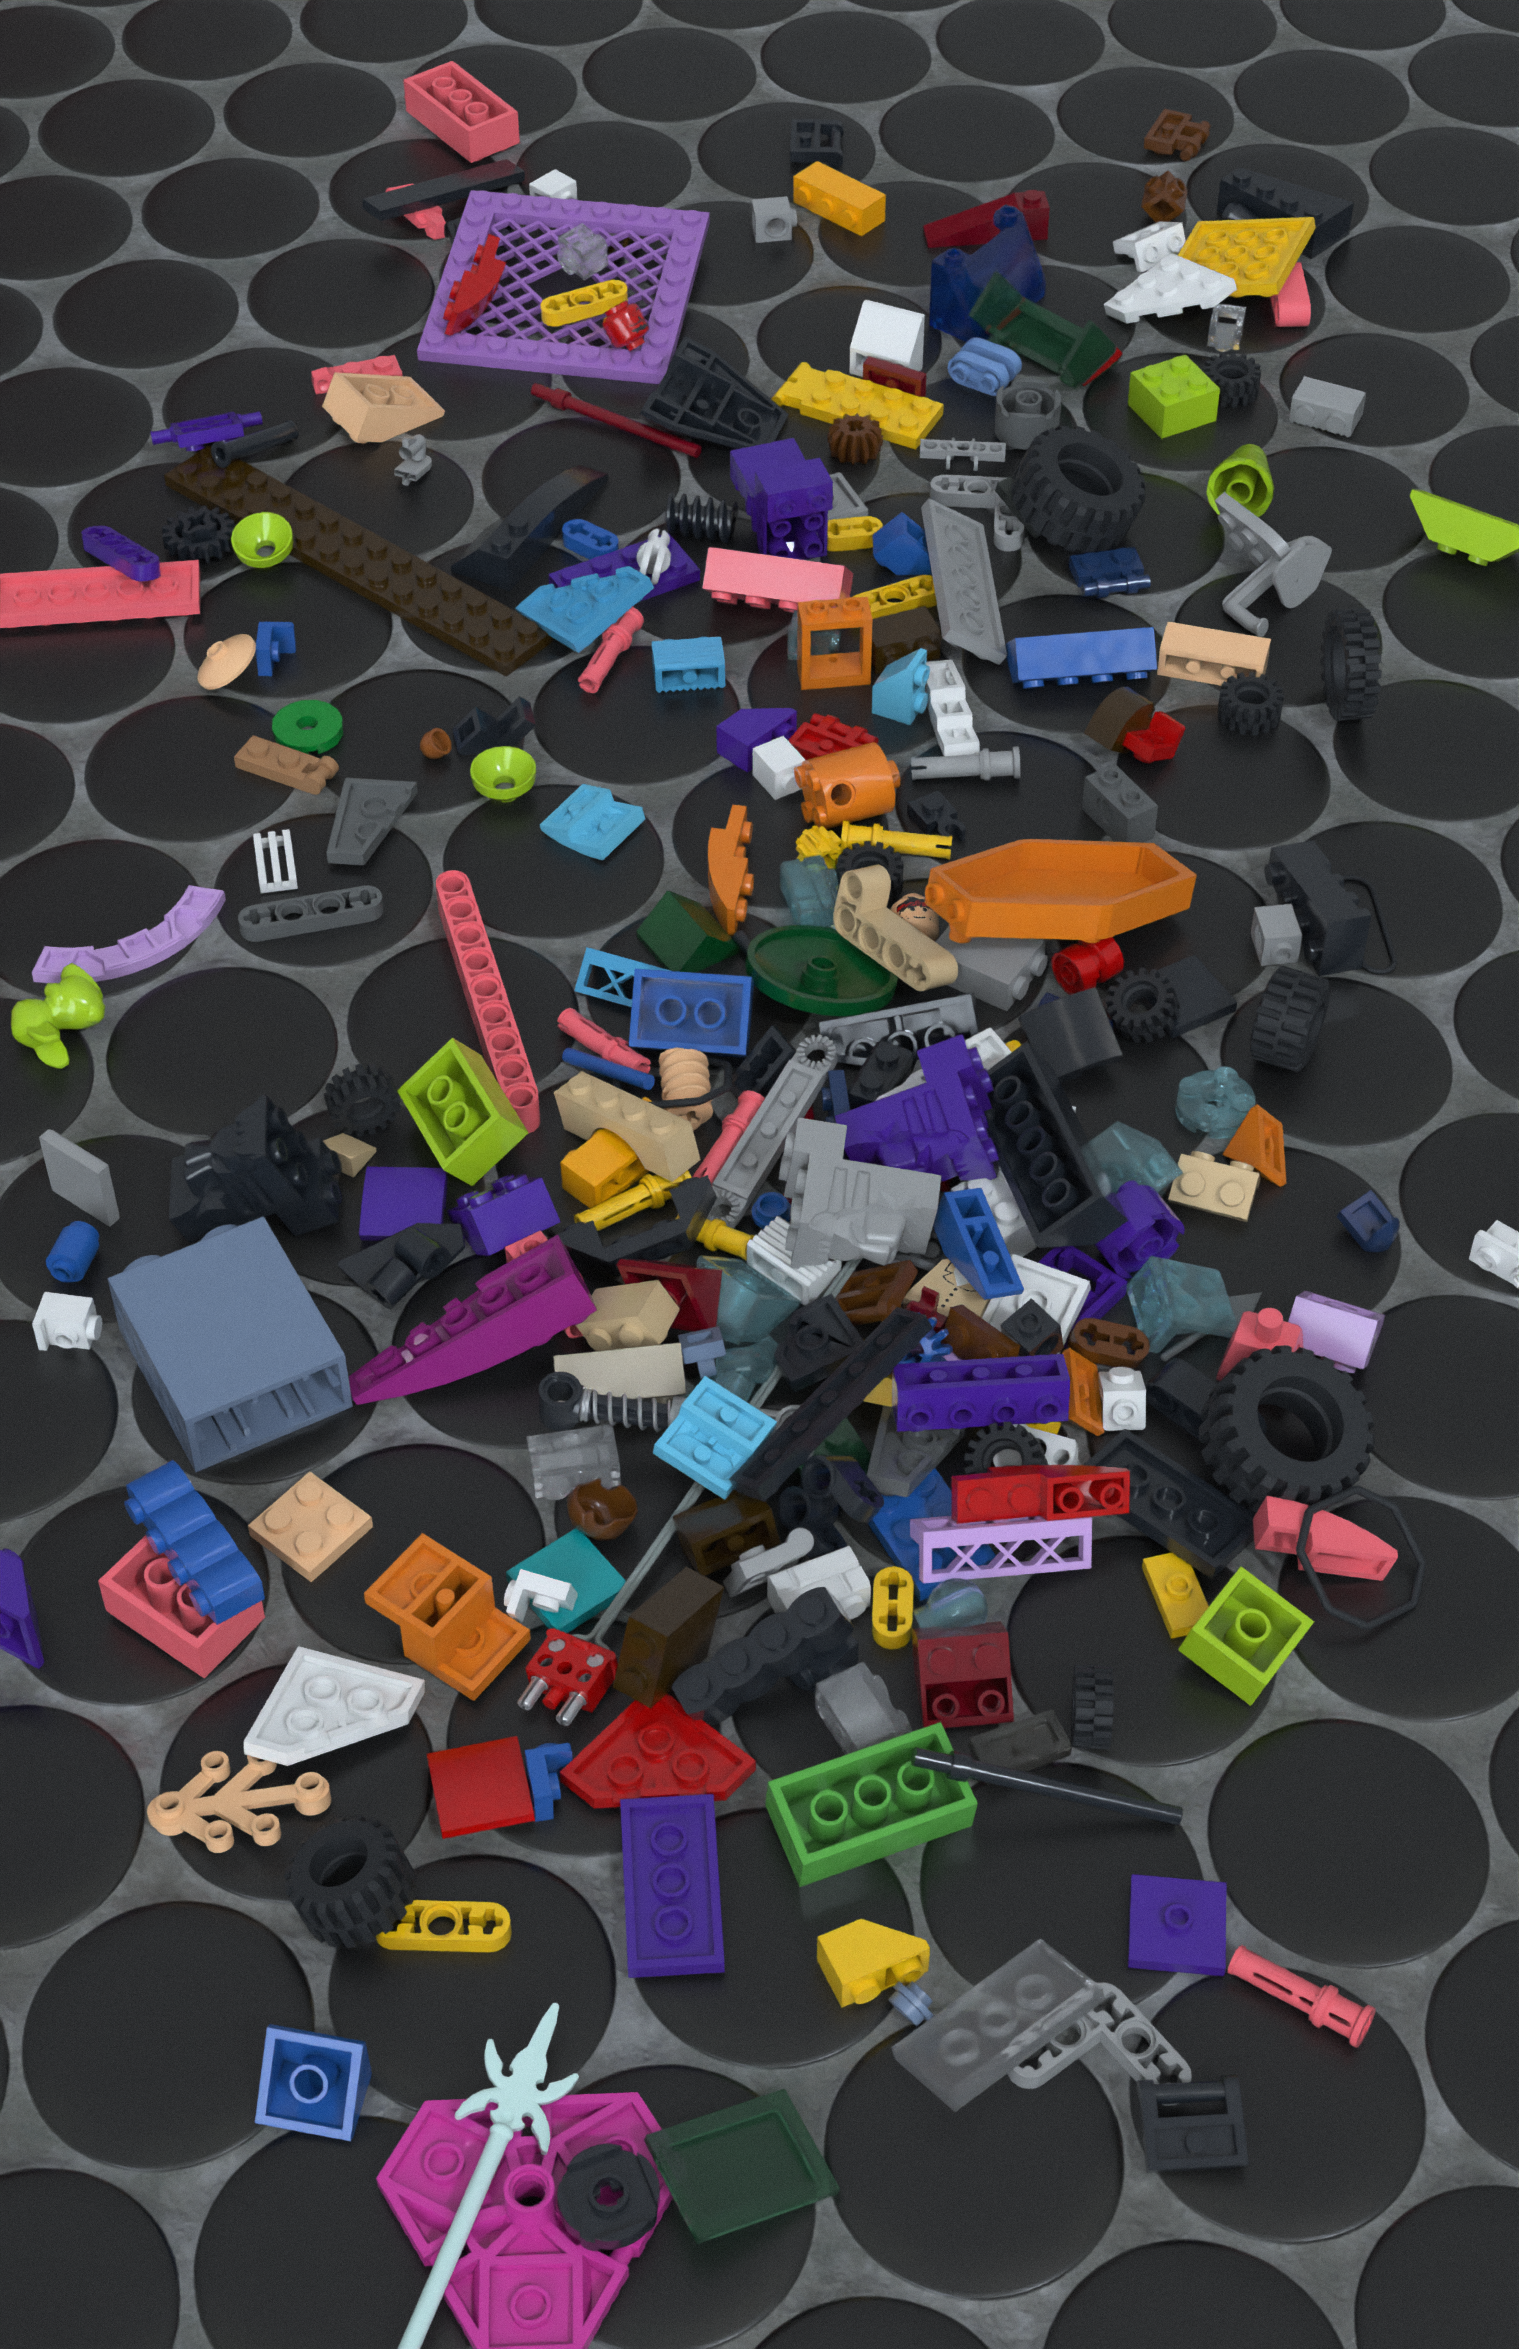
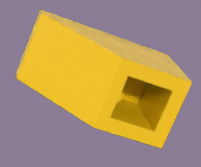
M864 1919L856 1920L817 1937V1961L841 2008L854 2002L857 2004L867 2003L876 1998L881 1991L894 1986L898 1981L904 1986L909 1985L911 1981L916 1982L929 1969L930 1947L926 1940Z

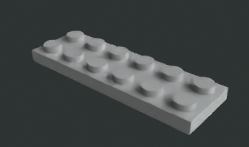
M928 498L921 507L942 638L952 646L962 647L974 653L980 659H988L1000 665L1006 658L1007 651L984 525Z

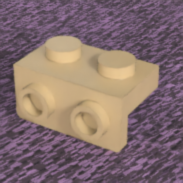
M1192 1151L1191 1156L1181 1154L1168 1201L1177 1205L1248 1222L1256 1189L1260 1184V1173L1253 1172V1166L1239 1161H1231L1230 1166L1214 1162V1156L1199 1151Z

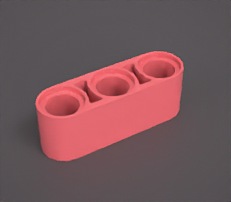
M1296 262L1279 294L1270 296L1276 327H1308L1310 324L1311 304L1301 262Z

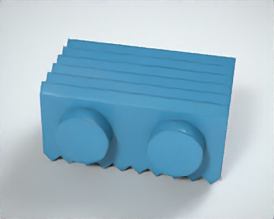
M702 636L694 639L652 641V665L655 688L658 693L662 690L667 693L669 690L674 692L676 689L688 691L690 688L692 690L697 688L702 690L704 687L706 689L711 687L716 689L718 686L720 688L725 687V659L721 637Z

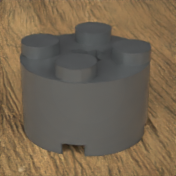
M1021 378L1013 380L1012 386L1004 389L1003 385L997 391L994 432L999 439V443H1006V450L1016 448L1028 450L1036 436L1041 435L1042 432L1048 429L1059 427L1061 394L1057 389L1056 392L1049 389V383L1039 379Z

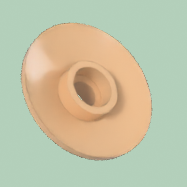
M238 634L223 642L218 641L208 649L207 657L199 668L197 676L199 684L207 690H213L223 687L237 678L247 668L255 654L256 643L254 639L247 634Z

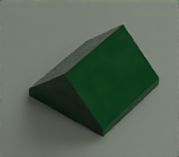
M669 890L666 891L636 931L638 939L663 968L670 971L696 973L740 953V947L701 903Z

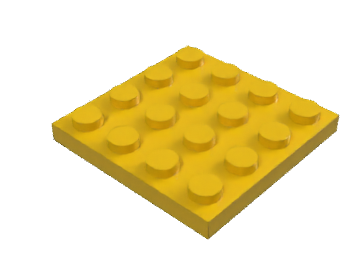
M1314 217L1198 221L1178 256L1233 278L1237 288L1236 291L1229 295L1233 298H1240L1245 295H1261L1262 297L1278 295L1316 228Z

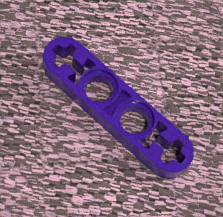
M92 526L82 530L84 550L132 580L150 581L161 576L159 557L107 526Z

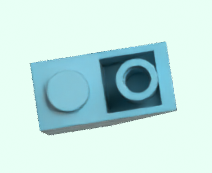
M920 648L886 666L872 688L873 714L911 725L918 713L922 714L925 711L929 700V694L925 693V686L930 674V667L926 665L927 650Z

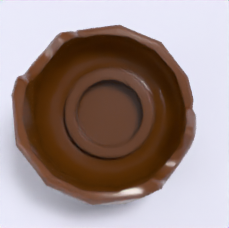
M600 1478L586 1484H577L567 1498V1509L572 1525L582 1534L595 1540L609 1541L616 1539L626 1530L638 1514L637 1501L626 1487L618 1485L613 1489H606L601 1485Z

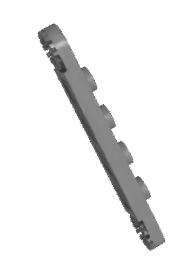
M818 1034V1037H815V1035H811V1038L808 1039L807 1037L804 1039V1042L801 1041L796 1053L791 1060L789 1059L712 1183L717 1198L712 1209L721 1204L731 1207L732 1212H729V1216L726 1215V1218L721 1217V1220L725 1221L728 1227L735 1228L739 1224L784 1151L787 1132L795 1133L798 1117L804 1118L819 1094L821 1087L827 1081L828 1071L835 1068L838 1060L837 1051L833 1041L829 1040L827 1036L822 1037V1035ZM814 1050H824L828 1054V1056H825V1059H822V1062L817 1061L815 1063V1061L807 1060L808 1054ZM709 1213L707 1219L714 1220V1216H711Z

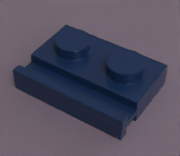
M844 1070L828 1071V1087H821L822 1110L828 1111V1117H825V1122L836 1123V1115L850 1111ZM844 1150L843 1159L850 1160Z

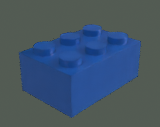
M635 969L629 1047L633 1050L664 1052L672 1048L698 1050L705 1055L746 1058L749 1052L754 981L752 977Z

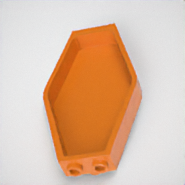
M1024 839L931 868L928 884L925 888L924 903L949 923V938L957 943H969L972 938L1068 939L1097 943L1100 939L1116 936L1189 909L1197 874L1155 843Z

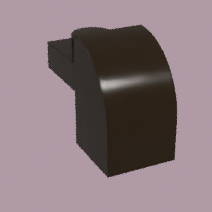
M1129 687L1118 688L1109 694L1099 705L1084 734L1110 751L1127 754L1130 749L1122 745L1127 732L1148 729L1154 715L1153 712L1155 711L1154 703Z

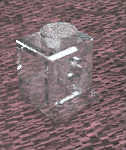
M1217 304L1213 309L1207 346L1215 347L1220 352H1227L1230 349L1239 350L1241 337L1243 336L1246 307ZM1219 318L1237 319L1236 325L1220 323Z

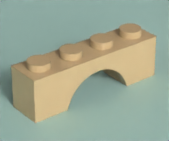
M581 1071L554 1092L565 1130L587 1141L600 1128L611 1130L630 1145L645 1169L671 1182L701 1160L691 1122Z

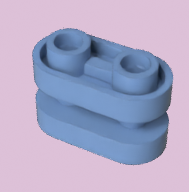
M974 337L969 339L961 350L951 358L947 368L951 378L958 384L991 396H996L1000 387L1004 385L1005 389L1009 382L1021 371L1022 363L1019 356L1013 350Z

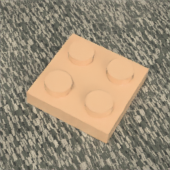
M308 1472L248 1525L249 1535L310 1582L314 1581L373 1528L370 1515L312 1472Z

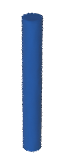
M566 1048L562 1054V1059L566 1063L645 1090H650L655 1082L653 1075L573 1048Z

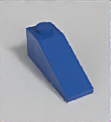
M982 1188L945 1192L938 1204L933 1224L944 1255L984 1300L1022 1294L1024 1287Z

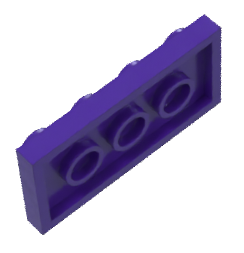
M669 533L670 542L667 548L671 553L670 564L660 574L658 584L653 585L654 588L641 601L700 581V569ZM648 540L550 573L549 584H553L555 588L571 585L572 579L596 573L599 578L616 575V569L627 566L640 572V567L637 563V552L640 546L648 542ZM646 573V576L651 580L653 574Z
M714 1794L620 1799L628 1978L725 1972Z

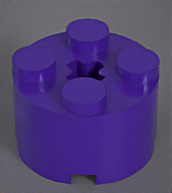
M1131 1180L1121 1185L1116 1194L1128 1221L1095 1244L1114 1271L1120 1277L1126 1279L1133 1278L1129 1274L1131 1272L1140 1270L1145 1275L1163 1265L1179 1247V1244L1176 1242L1178 1233L1180 1232L1184 1236L1185 1231L1183 1223L1153 1187L1139 1185L1137 1181Z

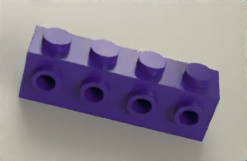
M1063 1354L897 1364L892 1369V1408L897 1432H920L923 1430L949 1428L964 1429L966 1427L989 1426L993 1423L1003 1426V1422H1011L1012 1424H1047L1050 1422L1068 1421L1070 1377Z

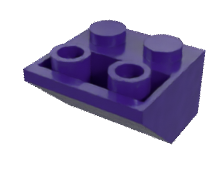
M526 1173L515 1177L514 1174L499 1178L491 1183L492 1190H486L481 1193L476 1190L460 1196L456 1199L458 1206L447 1210L451 1221L454 1224L462 1225L464 1238L477 1255L490 1256L505 1249L510 1244L561 1222L542 1177L528 1178Z

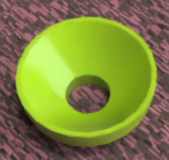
M270 512L255 513L247 516L236 525L231 536L232 547L237 557L244 564L256 568L271 567L283 561L291 552L293 547L292 528L288 521L278 514ZM263 546L275 548V551L270 556L262 557L257 555V551Z
M500 746L485 750L475 757L471 763L470 775L473 786L482 795L502 802H511L532 788L536 778V764L532 756L526 751L515 747ZM500 783H510L514 785L513 788L508 789L495 788V786Z

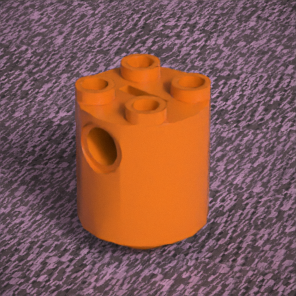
M875 742L803 761L801 766L794 768L796 783L799 788H802L805 799L801 803V811L806 823L814 822L819 828L823 826L825 829H830L843 825V820L852 823L892 812L895 807V788L900 787L899 771L893 760L887 761L884 752Z

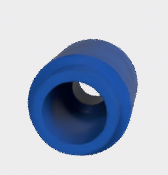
M74 1221L62 1229L46 1258V1266L54 1278L61 1282H78L83 1279L99 1249L98 1240L100 1236L93 1226L82 1221Z

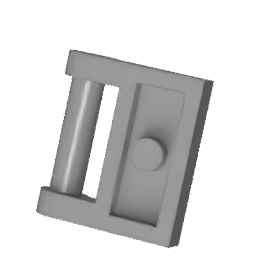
M796 1528L788 1534L784 1544L767 1551L763 1545H760L739 1556L740 1560L731 1565L732 1572L723 1581L730 1598L767 1582V1576L796 1566L798 1559L809 1553L813 1547L814 1539L810 1531L804 1528Z

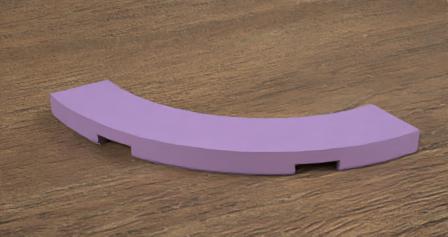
M189 885L177 904L164 915V921L149 931L145 928L133 935L117 940L118 944L96 950H94L93 946L76 948L45 946L32 971L33 981L60 983L62 969L70 963L82 968L95 982L122 977L151 967L174 955L195 940L219 913L226 900L223 890Z

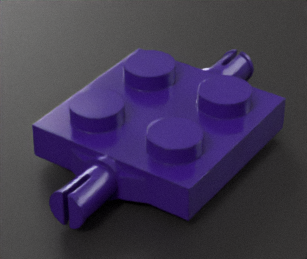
M260 411L244 415H236L234 412L171 423L169 429L151 431L150 434L153 446L161 443L176 442L179 448L185 447L186 451H197L205 448V443L223 441L225 443L237 439V437L244 436V428L263 425Z

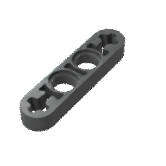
M368 885L245 907L238 914L240 934L247 941L260 942L371 922L380 918L384 912L383 896L378 888ZM326 907H337L339 909L332 914L320 912ZM291 913L302 915L297 920L289 921L284 919L286 915Z

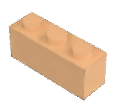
M1167 622L1160 646L1157 675L1222 686L1224 681L1227 682L1230 676H1234L1237 679V673L1243 672L1245 677H1249V672H1256L1255 677L1260 678L1261 674L1266 672L1271 639Z

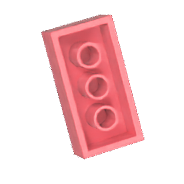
M447 62L403 80L406 111L470 163L480 161L484 157L505 151L509 147L520 143L518 111L455 62Z
M709 547L703 589L711 593V598L716 599L720 603L737 605L738 599L745 600L746 604H750V607L770 610L771 604L779 605L778 608L784 609V612L798 614V602L850 597L853 573L842 565Z

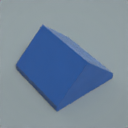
M269 2024L266 2031L255 2123L351 2141L372 2075L366 2042Z

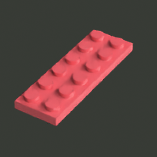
M199 560L161 562V576L150 581L132 580L111 566L0 574V628L49 626L66 623L80 624L94 621L150 619L154 617L200 614Z

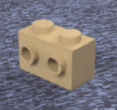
M659 1280L595 1289L591 1296L597 1311L590 1314L585 1321L576 1325V1327L595 1351L660 1345L667 1337L668 1330L680 1308Z

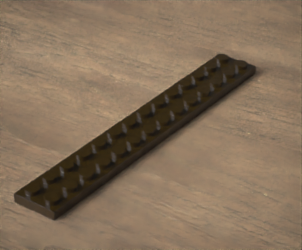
M213 444L203 448L164 474L166 486L194 502L206 506L210 511L217 507L220 514L228 513L230 520H234L235 525L247 516L255 513L270 512L280 515L288 521L293 532V547L289 553L290 556L506 677L553 642V638L524 615L248 463L238 459L232 461L225 468L219 467L211 455Z

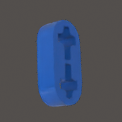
M574 519L569 520L562 526L564 547L589 560L619 550V540L615 534L588 521Z

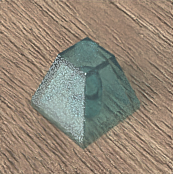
M1119 1121L1090 1141L1115 1194H1117L1121 1185L1131 1180L1137 1181L1139 1185L1151 1186L1159 1192L1183 1174L1159 1140Z
M700 1255L696 1262V1265L700 1267L722 1270L716 1326H719L722 1338L733 1344L740 1345L741 1342H760L794 1312L801 1302L741 1259Z

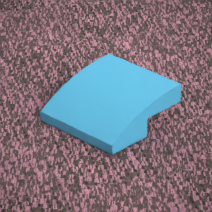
M582 784L540 824L541 831L560 844L583 855L604 860L646 818L642 807L615 802L610 789Z
M704 1376L682 1403L679 1415L655 1443L653 1454L725 1500L734 1489L729 1478L767 1441L775 1429L777 1421Z

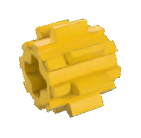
M812 826L811 829H805L800 838H797L795 842L797 844L795 849L800 854L796 859L806 870L811 869L815 874L818 872L826 874L827 871H833L836 868L839 855L843 852L839 847L842 840L832 830L827 831L823 826L820 828Z

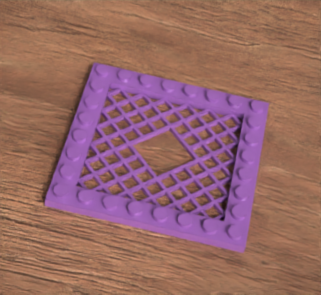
M471 190L417 349L418 360L660 384L677 347L710 224V213L696 210L668 209L665 207H645L634 204L624 205ZM507 226L514 230V232L505 236L499 232V230ZM537 229L545 233L535 239L528 234ZM568 231L575 236L565 242L558 237ZM488 234L499 237L498 247L503 245L509 251L498 256L495 255V258L506 261L516 257L520 261V263L511 267L505 265L500 280L509 276L514 283L505 287L498 284L492 299L494 301L503 297L508 303L496 308L490 302L487 307L489 312L482 314L471 325L451 336L444 334L448 321L442 318L448 301L454 302V300L449 299L454 280L461 282L464 270L470 271L472 264L478 266L477 263L473 262L478 244L484 246ZM598 234L605 239L595 245L588 240ZM519 237L526 241V243L518 247L510 243ZM628 237L635 242L627 247H623L618 243ZM549 240L556 244V246L548 250L540 246V244ZM660 240L665 245L656 250L649 246V244ZM579 243L586 247V249L575 253L570 248ZM608 246H612L617 250L607 256L600 251ZM532 248L539 253L528 259L522 254ZM640 248L647 253L637 259L630 254ZM562 251L569 256L558 262L552 257ZM667 253L666 260H664L661 256ZM591 254H594L599 259L590 264L582 260ZM624 257L629 262L621 267H617L613 263V261ZM542 260H546L550 264V266L541 270L534 266V264ZM651 260L659 264V266L651 270L643 266V264ZM574 262L597 283L608 281L615 277L620 278L627 285V289L630 288L636 293L628 298V304L643 300L648 305L641 309L644 316L650 314L649 321H647L650 328L644 336L645 343L630 351L614 347L604 328H600L594 323L605 318V314L583 319L572 325H562L563 329L551 334L545 329L549 327L542 321L538 322L533 317L541 313L540 304L543 299L528 284ZM604 265L611 270L602 276H599L594 271ZM525 268L533 273L522 279L516 274ZM636 268L641 274L630 279L625 273ZM662 273L659 281L655 276ZM649 280L654 285L645 290L637 286V284ZM519 288L526 293L516 299L509 294ZM656 293L655 300H652L649 296ZM532 299L538 304V306L530 310H526L522 306V304ZM581 302L579 304L585 305L591 302ZM513 308L520 313L511 319H507L503 315V313ZM494 317L501 322L492 328H489L484 323ZM525 320L532 325L522 331L515 326ZM475 326H478L483 331L477 335L466 332ZM586 326L593 331L584 337H581L576 332ZM506 329H509L514 334L508 338L496 335ZM536 332H539L544 337L538 341L527 338ZM567 335H570L575 340L569 344L558 341ZM601 338L606 343L600 347L589 344V342Z

